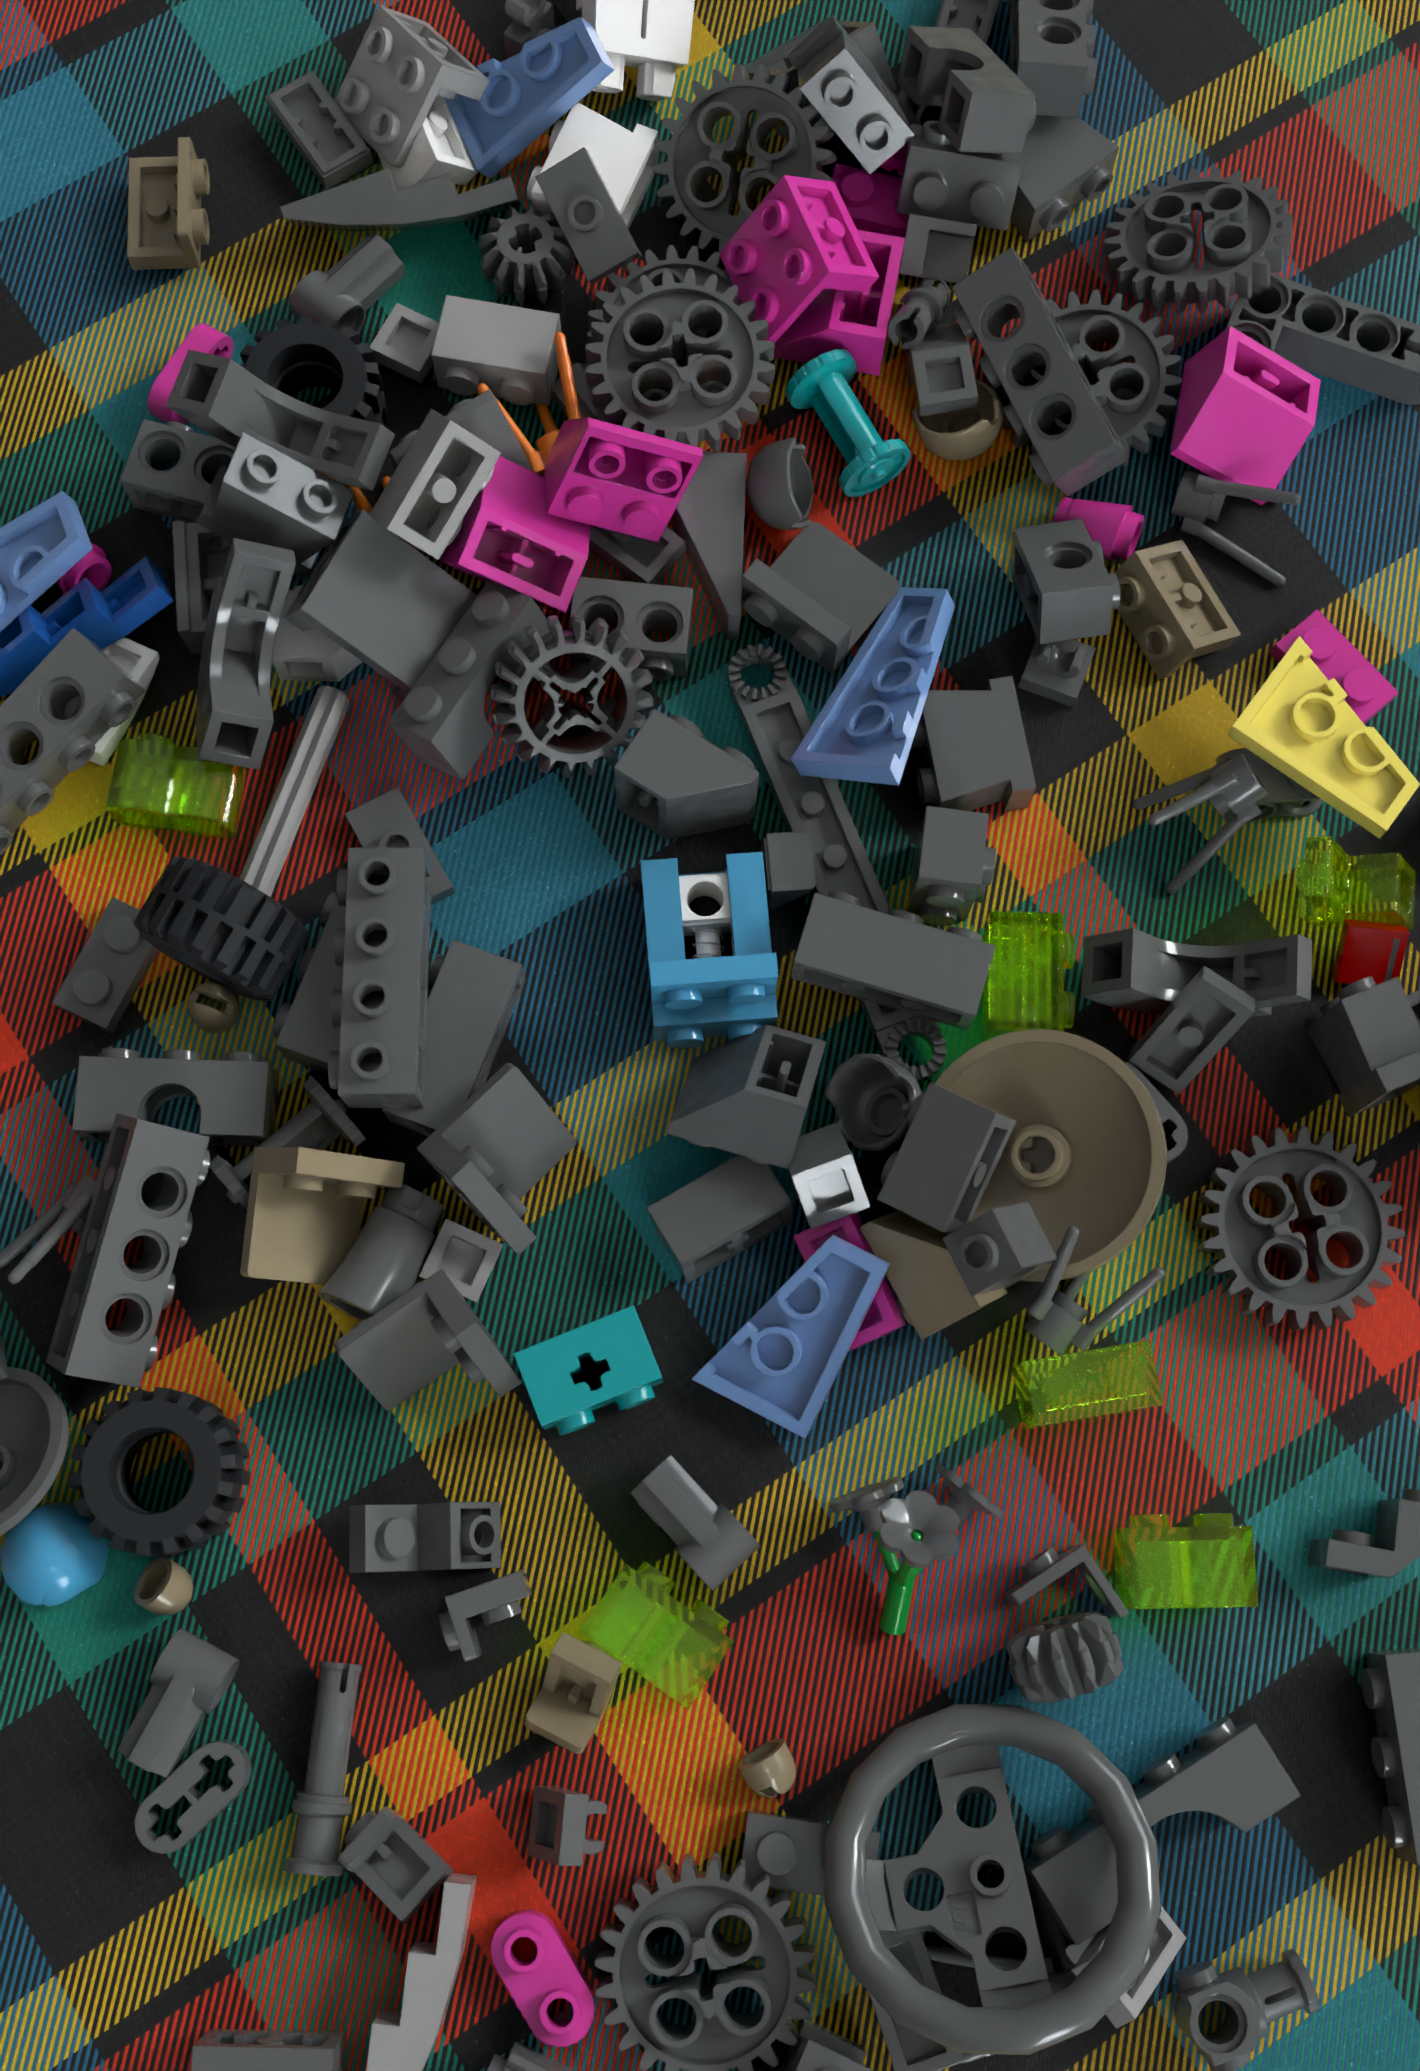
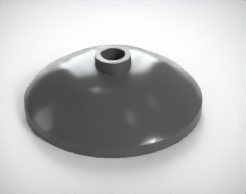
M7 1367L8 1377L0 1381V1536L21 1522L46 1495L63 1463L69 1436L67 1411L58 1393L40 1376L14 1367Z

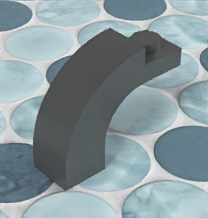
M189 349L166 404V407L184 419L237 448L244 432L344 487L345 484L373 491L395 437L393 432L380 423L332 413L286 395L266 384L230 358Z
M233 538L223 576L216 579L204 634L196 707L198 759L253 769L260 768L274 723L270 695L271 663L280 616L296 566L293 550Z
M1135 928L1084 937L1081 996L1123 1010L1161 1015L1202 967L1206 966L1256 999L1255 1011L1250 1017L1271 1015L1273 1006L1311 1001L1312 940L1295 934L1237 945L1200 946L1166 941Z

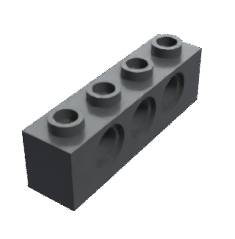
M1009 0L1010 69L1036 94V115L1078 118L1082 95H1092L1097 69V59L1092 58L1095 24H1090L1094 0Z
M1013 247L952 286L962 306L954 311V315L969 341L972 342L978 338L986 352V355L978 359L980 366L994 389H998L1001 386L1004 387L1011 403L1003 407L1004 412L1020 438L1026 434L1029 435L1036 451L1028 457L1035 472L1045 486L1054 483L1067 496H1070L1129 460L1125 449L1035 279ZM1020 318L1016 331L1010 336L1000 338L1003 326L1012 319ZM1038 366H1046L1044 376L1039 382L1032 386L1024 385L1025 379L1032 369ZM1063 414H1072L1071 422L1065 431L1058 435H1050V427L1057 417Z
M74 628L68 632L0 706V855L10 846L13 840L12 834L27 817L38 814L51 802L54 796L53 789L69 772L80 769L91 759L95 752V744L111 727L124 723L132 715L136 708V700L145 691L102 649ZM81 696L79 711L72 718L65 720L64 711L66 705L73 698ZM39 740L40 747L36 758L30 763L24 764L23 757L26 748L32 742Z
M116 1113L47 1355V1364L65 1375L140 1388L144 1372H148L151 1369L157 1355L158 1339L155 1331L161 1310L169 1306L174 1294L175 1275L172 1273L178 1249L187 1243L191 1234L193 1216L189 1210L195 1188L203 1183L209 1170L210 1153L207 1150L210 1137ZM158 1173L162 1183L161 1191L154 1201L145 1204L141 1196L142 1186L149 1176ZM142 1236L144 1241L142 1256L134 1264L126 1266L123 1258L126 1245L133 1238ZM125 1299L127 1311L124 1319L118 1325L107 1328L105 1317L109 1307L117 1300Z

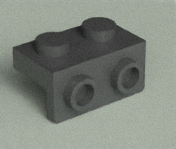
M927 121L923 126L911 124L910 127L915 136L908 142L896 203V213L945 219L1007 231L1023 167L1022 154L959 152L938 129L939 121Z

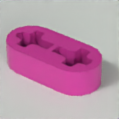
M206 323L196 325L153 383L148 396V411L164 422L175 421L186 425L189 421L166 407V404L188 349L231 359L233 340L230 336Z

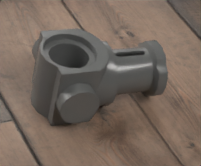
M1294 1949L1282 1952L1280 1962L1248 1975L1240 1967L1218 1973L1211 1961L1189 1965L1174 1975L1177 1982L1173 1984L1177 1995L1174 2006L1176 2022L1182 2032L1196 2044L1198 2052L1206 2058L1211 2071H1235L1245 2066L1250 2061L1248 2053L1254 2050L1258 2039L1268 2035L1267 2023L1301 2009H1304L1308 2014L1320 2010L1314 1984ZM1222 2001L1226 2012L1223 2024L1215 2032L1201 2033L1198 2025L1200 2011L1209 2002Z

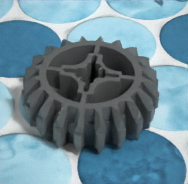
M580 613L572 614L569 630H562L557 616L550 615L547 618V626L550 633L540 637L537 628L532 624L525 628V633L531 643L528 647L524 648L516 641H509L506 648L512 658L516 660L515 664L506 661L496 662L494 667L496 674L508 682L496 683L490 686L491 698L502 702V704L492 710L495 723L508 724L501 732L502 739L506 745L520 742L517 755L522 762L529 761L538 754V769L546 774L553 768L556 761H559L563 777L569 779L575 771V763L582 762L586 773L594 776L597 770L594 759L604 756L610 766H615L618 758L614 748L620 744L624 749H627L634 739L628 732L629 729L639 731L647 719L637 711L648 709L654 705V699L651 694L641 690L652 683V676L647 669L637 668L644 660V656L639 648L635 647L625 650L629 640L625 632L618 630L607 637L608 624L604 619L597 618L590 626L588 632H585L584 618ZM568 653L592 655L590 659L583 657L575 666L569 668H559L549 662V660ZM612 666L617 673L619 690L615 707L609 715L603 709L601 703L597 701V696L601 687L606 683L603 676ZM532 676L540 682L543 690L548 693L545 703L539 709L542 716L534 725L528 720L524 711L525 693ZM555 683L563 690L568 689L573 693L580 690L589 709L581 702L576 703L571 699L564 702ZM577 724L586 725L594 730L588 734L573 738L553 736L554 734L561 736L565 730Z

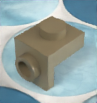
M563 1632L551 1651L542 1689L526 1714L525 1727L575 1754L583 1753L611 1703L622 1662L609 1656L599 1645L589 1641H579Z

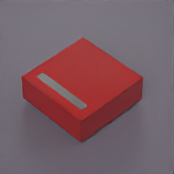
M1344 919L1332 971V977L1335 982L1352 984L1372 976L1376 985L1397 976L1399 978L1410 934L1408 929L1404 925Z

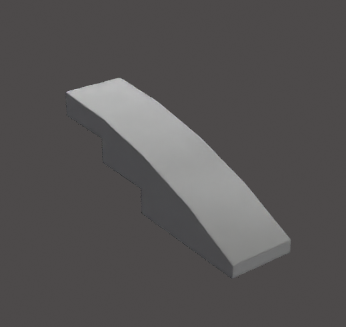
M451 1873L445 1880L437 1943L416 1941L408 1952L401 2012L381 2010L373 2021L366 2071L424 2070L444 2022L464 1954L477 1875Z

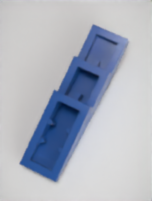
M145 556L102 592L87 578H84L43 613L40 614L31 605L0 632V697L13 693L72 628L90 639L100 649H104L128 635L172 603L174 600L162 570Z

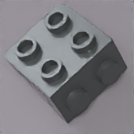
M811 522L809 526L804 527L770 567L756 559L742 575L741 607L755 621L771 628L790 642L801 655L817 662L833 674L879 619L888 603L898 593L899 582L820 523Z

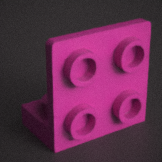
M783 175L720 253L732 284L739 287L738 297L741 303L752 300L756 303L753 321L767 320L768 335L765 340L774 342V344L824 288L866 292L879 278L836 184L832 181Z

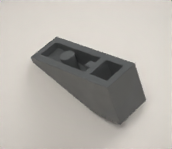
M703 451V458L674 511V532L686 542L685 554L727 640H739L747 453Z

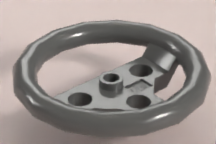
M954 1704L897 1727L851 1773L825 1835L824 1904L849 1971L896 2023L959 2053L1031 2055L1092 2029L1139 1978L1161 1914L1157 1840L1128 1777L1078 1729L1021 1705ZM998 1746H1013L1059 1766L1094 1801L1115 1847L1118 1903L1101 1951L1067 1988L1052 1994ZM932 1759L943 1814L926 1841L915 1855L888 1860L866 1859V1843L884 1799L918 1764ZM972 1793L986 1795L993 1801L996 1807V1814L993 1820L981 1828H972L965 1825L957 1815L960 1801ZM995 1868L998 1879H1003V1882L996 1888L984 1887L980 1884L983 1878V1870ZM920 1874H930L942 1883L944 1895L937 1907L928 1911H920L909 1905L905 1899V1889L913 1877ZM926 1931H933L973 1960L982 2007H967L921 1985L884 1945L881 1935L905 1936ZM1001 1932H1010L1017 1935L1024 1942L1027 1949L1024 1962L1021 1966L1011 1971L997 1969L989 1962L986 1956V1947L989 1940Z

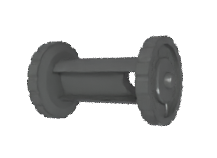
M310 1077L302 1085L307 1096L312 1101L257 1147H303L324 1151L341 1135L347 1142L355 1145V1147L359 1146L366 1138L345 1114L348 1110L346 1105L340 1099L334 1101L313 1077ZM254 1150L235 1166H232L228 1161L217 1155L210 1161V1168L228 1189L226 1193L228 1198L234 1204L239 1202L247 1210Z

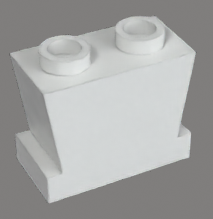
M580 103L575 104L571 108L565 122L559 120L555 124L549 141V155L543 167L537 165L530 176L527 186V199L532 200V203L534 202L539 210L540 217L553 212L535 176L585 147L629 229L655 174L653 167L658 165V149L654 147L655 142L658 141V131L637 124L634 131L631 132Z

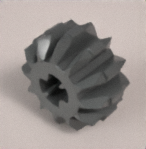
M533 202L527 213L519 214L510 205L506 213L507 220L491 217L488 225L489 233L481 235L479 250L480 256L483 258L481 261L483 277L486 278V282L494 283V290L498 293L500 299L515 293V300L522 307L528 296L535 295L544 305L548 298V289L563 293L566 286V276L572 275L575 268L574 253L571 251L572 248L553 212L540 217L539 210Z
M1093 1610L1084 1613L1077 1611L1065 1616L1058 1615L1053 1619L1037 1622L1032 1627L1021 1629L1018 1634L1013 1635L1006 1643L1010 1658L1008 1664L1013 1680L1016 1681L1026 1701L1036 1704L1042 1702L1052 1704L1063 1699L1072 1700L1076 1696L1085 1693H1093L1099 1687L1110 1685L1124 1670L1120 1656L1122 1649L1117 1633L1112 1631L1108 1617Z

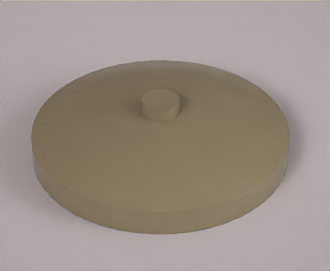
M1047 1029L1014 1031L993 1037L966 1051L935 1082V1085L952 1090L1016 1120V1124L972 1220L994 1208L1029 1202L1055 1254L1062 1243L1067 1229L1070 1226L1078 1227L1080 1233L1060 1281L1082 1276L1111 1262L1123 1253L1144 1230L1157 1207L1165 1182L1167 1167L1165 1132L1160 1114L1145 1085L1120 1058L1091 1040L1063 1031ZM1051 1263L1021 1280L1044 1282Z

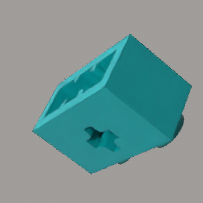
M634 1305L513 1353L541 1427L544 1430H548L556 1426L560 1436L577 1431L596 1422L592 1413L594 1410L616 1402L621 1412L655 1398L652 1387L663 1383L661 1372ZM590 1358L593 1359L597 1367L608 1364L610 1371L601 1375L603 1386L593 1391L590 1390L586 1382L575 1384L573 1380L574 1377L582 1373L581 1362Z

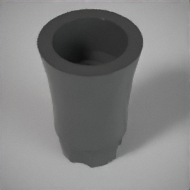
M402 1184V1188H389L381 1206L373 1208L358 1238L340 1266L318 1292V1295L333 1307L359 1321L372 1317L400 1298L415 1285L423 1263L436 1240V1236L433 1233L442 1220L444 1214L443 1205L425 1193Z

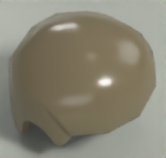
M975 378L978 402L977 408L920 417L918 410H912L915 427L929 452L945 460H970L983 454L998 436L1004 416L1002 400L992 386Z

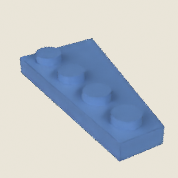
M63 491L0 527V632L93 549L76 501Z
M899 587L898 593L884 609L792 756L791 760L801 776L899 786L955 608V604L947 589Z

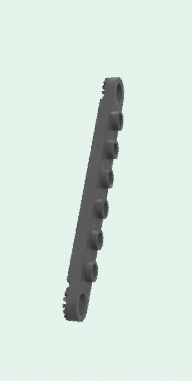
M761 644L754 647L748 645L746 649L738 650L737 654L730 660L728 667V688L788 832L806 831L811 835L816 879L813 889L814 894L818 893L824 896H828L830 892L850 894L863 901V907L887 914V911L890 910L835 779L801 776L791 760L812 724L798 691L793 685L785 662H783L779 653L774 652L773 648H765ZM750 665H763L772 672L774 679L771 684L767 685V688L761 687L760 690H757L754 687L750 689L749 685L745 686L744 681H741V672ZM858 998L881 1055L893 1059L914 1075L918 1083L933 1078L943 1065L947 1051L945 1037L943 1038L937 1021ZM908 1036L923 1038L931 1047V1060L924 1066L920 1065L919 1067H911L909 1064L903 1063L897 1051L898 1043Z

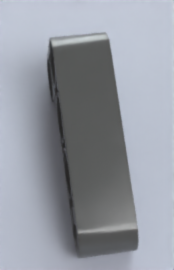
M1270 274V286L1268 287L1252 284V298L1247 300L1238 295L1223 331L1231 326L1296 366L1403 404H1420V325L1274 274Z

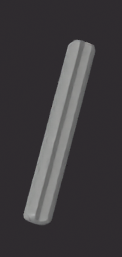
M323 685L317 689L239 879L270 897L350 705L346 693L330 686Z

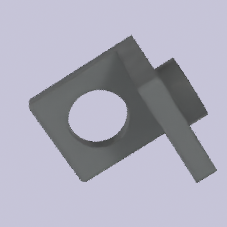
M1072 1545L1059 1555L1052 1546L1045 1549L1020 1567L1025 1578L1002 1593L1009 1605L1019 1606L1076 1567L1108 1617L1121 1619L1129 1613L1084 1545Z

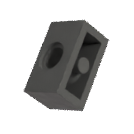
M1075 519L1013 528L1011 579L1039 644L1110 634L1111 612L1113 609H1118L1120 605L1119 582L1115 573L1107 572L1104 566L1102 546L1098 540L1092 541L1083 520Z

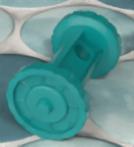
M836 349L813 358L801 367L787 383L785 395L790 404L796 409L814 407L848 464L838 480L841 489L848 497H860L885 486L897 477L910 461L911 452L906 443L901 439H890L883 442L848 385L857 370L854 358L847 350Z

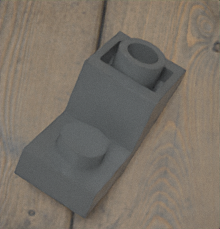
M958 322L938 324L932 333H925L924 339L917 347L907 350L903 349L909 387L914 386L919 417L977 408L978 393L970 345ZM904 337L901 338L902 346L906 340Z
M1403 1489L1402 1499L1379 1500L1374 1547H1372L1373 1535L1350 1530L1333 1529L1332 1539L1310 1540L1308 1566L1371 1578H1392L1420 1557V1490Z
M500 1502L349 1506V1573L501 1568Z

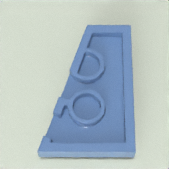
M578 17L524 43L521 53L502 62L492 58L478 65L477 69L490 80L480 101L460 94H456L453 100L445 97L444 100L477 171L492 179L611 74L614 68L593 26L583 18Z
M832 1235L692 1380L806 1438L890 1263Z

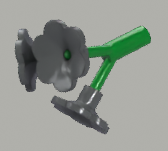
M942 1464L937 1467L936 1471L945 1479L952 1494L945 1505H937L934 1497L922 1490L910 1492L905 1500L901 1498L888 1499L891 1494L904 1488L901 1476L863 1486L830 1501L833 1513L843 1510L860 1512L867 1533H874L889 1575L880 1629L891 1635H902L905 1633L915 1578L933 1560L946 1561L955 1556L959 1546L955 1532L957 1528H961L972 1511L991 1514L1000 1520L1006 1514ZM896 1554H900L902 1557L900 1565Z

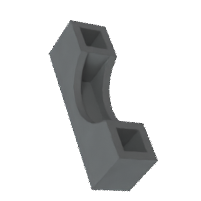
M1229 1716L1218 1719L1202 1729L1195 1736L1200 1745L1179 1759L1172 1752L1150 1763L1141 1771L1145 1781L1133 1788L1150 1827L1175 1813L1204 1811L1213 1813L1228 1825L1245 1833L1301 1796L1257 1725L1241 1719L1232 1722ZM1094 1801L1085 1809L1089 1815L1088 1819L1068 1832L1064 1825H1060L1044 1833L1030 1845L1034 1854L1023 1861L1026 1872L1065 1936L1076 1946L1111 1923L1118 1903L1115 1847Z

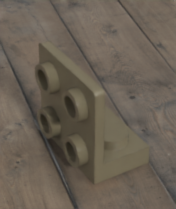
M255 1147L240 1269L241 1275L249 1278L325 1285L359 1236L363 1199H375L376 1188H402L405 1163L303 1147Z

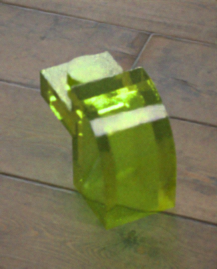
M1331 836L1306 838L1305 859H1301L1298 862L1296 871L1297 886L1300 892L1299 917L1302 920L1316 926L1342 929L1344 919L1404 925L1407 929H1413L1416 872L1399 852L1349 856Z

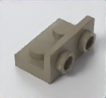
M1183 540L1135 551L1115 572L1120 587V605L1117 611L1158 678L1163 679L1172 676L1189 659L1228 648L1241 636L1238 628Z

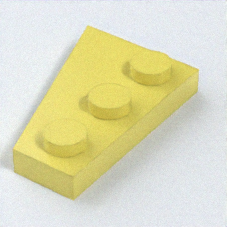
M1299 636L1231 727L1227 736L1380 839L1392 825L1420 783L1374 727H1366L1345 701V698L1348 696L1334 678L1328 680L1310 658L1313 653L1312 650Z

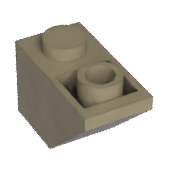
M898 1210L860 1227L874 1255L890 1263L885 1275L899 1298L898 1304L903 1317L909 1324L915 1327L921 1340L951 1326L1008 1294L1006 1289L1002 1288L971 1297L942 1239L950 1233L942 1232Z

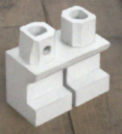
M576 0V10L582 11V18L593 26L614 68V71L591 91L614 94L623 91L624 66L638 68L636 97L656 102L670 99L673 92L676 69L687 66L689 62L695 0Z

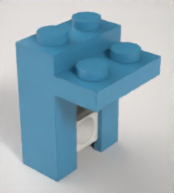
M763 852L726 854L727 869L725 871L679 875L677 858L641 861L654 1041L667 1040V1046L671 1048H690L702 1045L704 1037L728 1036V1040L732 1041L751 1035L756 1029L766 1024L776 1027L778 1019L776 1002L778 967L776 952L772 953ZM709 896L719 902L721 909L711 916H699L693 913L688 905L697 897ZM721 933H730L732 956H721L725 949L720 944V941L723 939ZM693 935L695 936L696 943H693L692 946L696 947L697 954L693 956L695 959H686L684 936Z

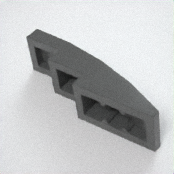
M384 169L281 206L280 209L284 219L292 225L342 231H406L467 222L506 211L510 205L516 208L520 207L521 204L510 176L458 194L454 180L449 172L398 190L393 175L388 169Z

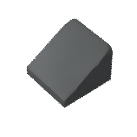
M809 832L766 833L759 852H763L768 910H772L810 893L815 887L816 879L812 840Z

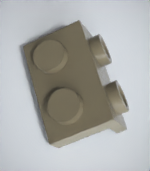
M178 137V156L129 158L127 258L132 270L200 268L201 245L209 244L210 237L207 212L205 208H201V195H209L210 177L207 161L205 158H197L190 137Z

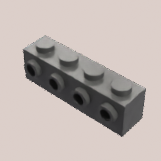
M348 848V869H339L337 873V900L339 906H346L345 929H336L334 935V959L336 966H343L342 989L333 990L331 998L333 1027L341 1028L340 1051H331L329 1055L328 1079L330 1088L338 1089V1095L348 1108H424L432 867L425 848Z

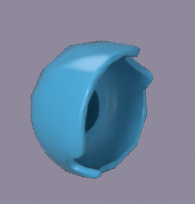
M56 1502L34 1508L21 1522L7 1531L0 1548V1564L5 1584L21 1601L34 1606L43 1604L46 1607L65 1603L100 1581L105 1572L108 1559L109 1541L107 1538H97L87 1528L92 1523L89 1516H79L74 1504Z

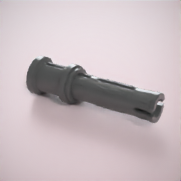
M320 1661V1675L304 1791L297 1792L296 1798L292 1799L291 1809L297 1813L292 1856L284 1859L283 1871L317 1876H341L344 1874V1866L337 1859L340 1852L344 1817L351 1815L352 1803H349L350 1796L344 1795L359 1674L362 1672V1665Z

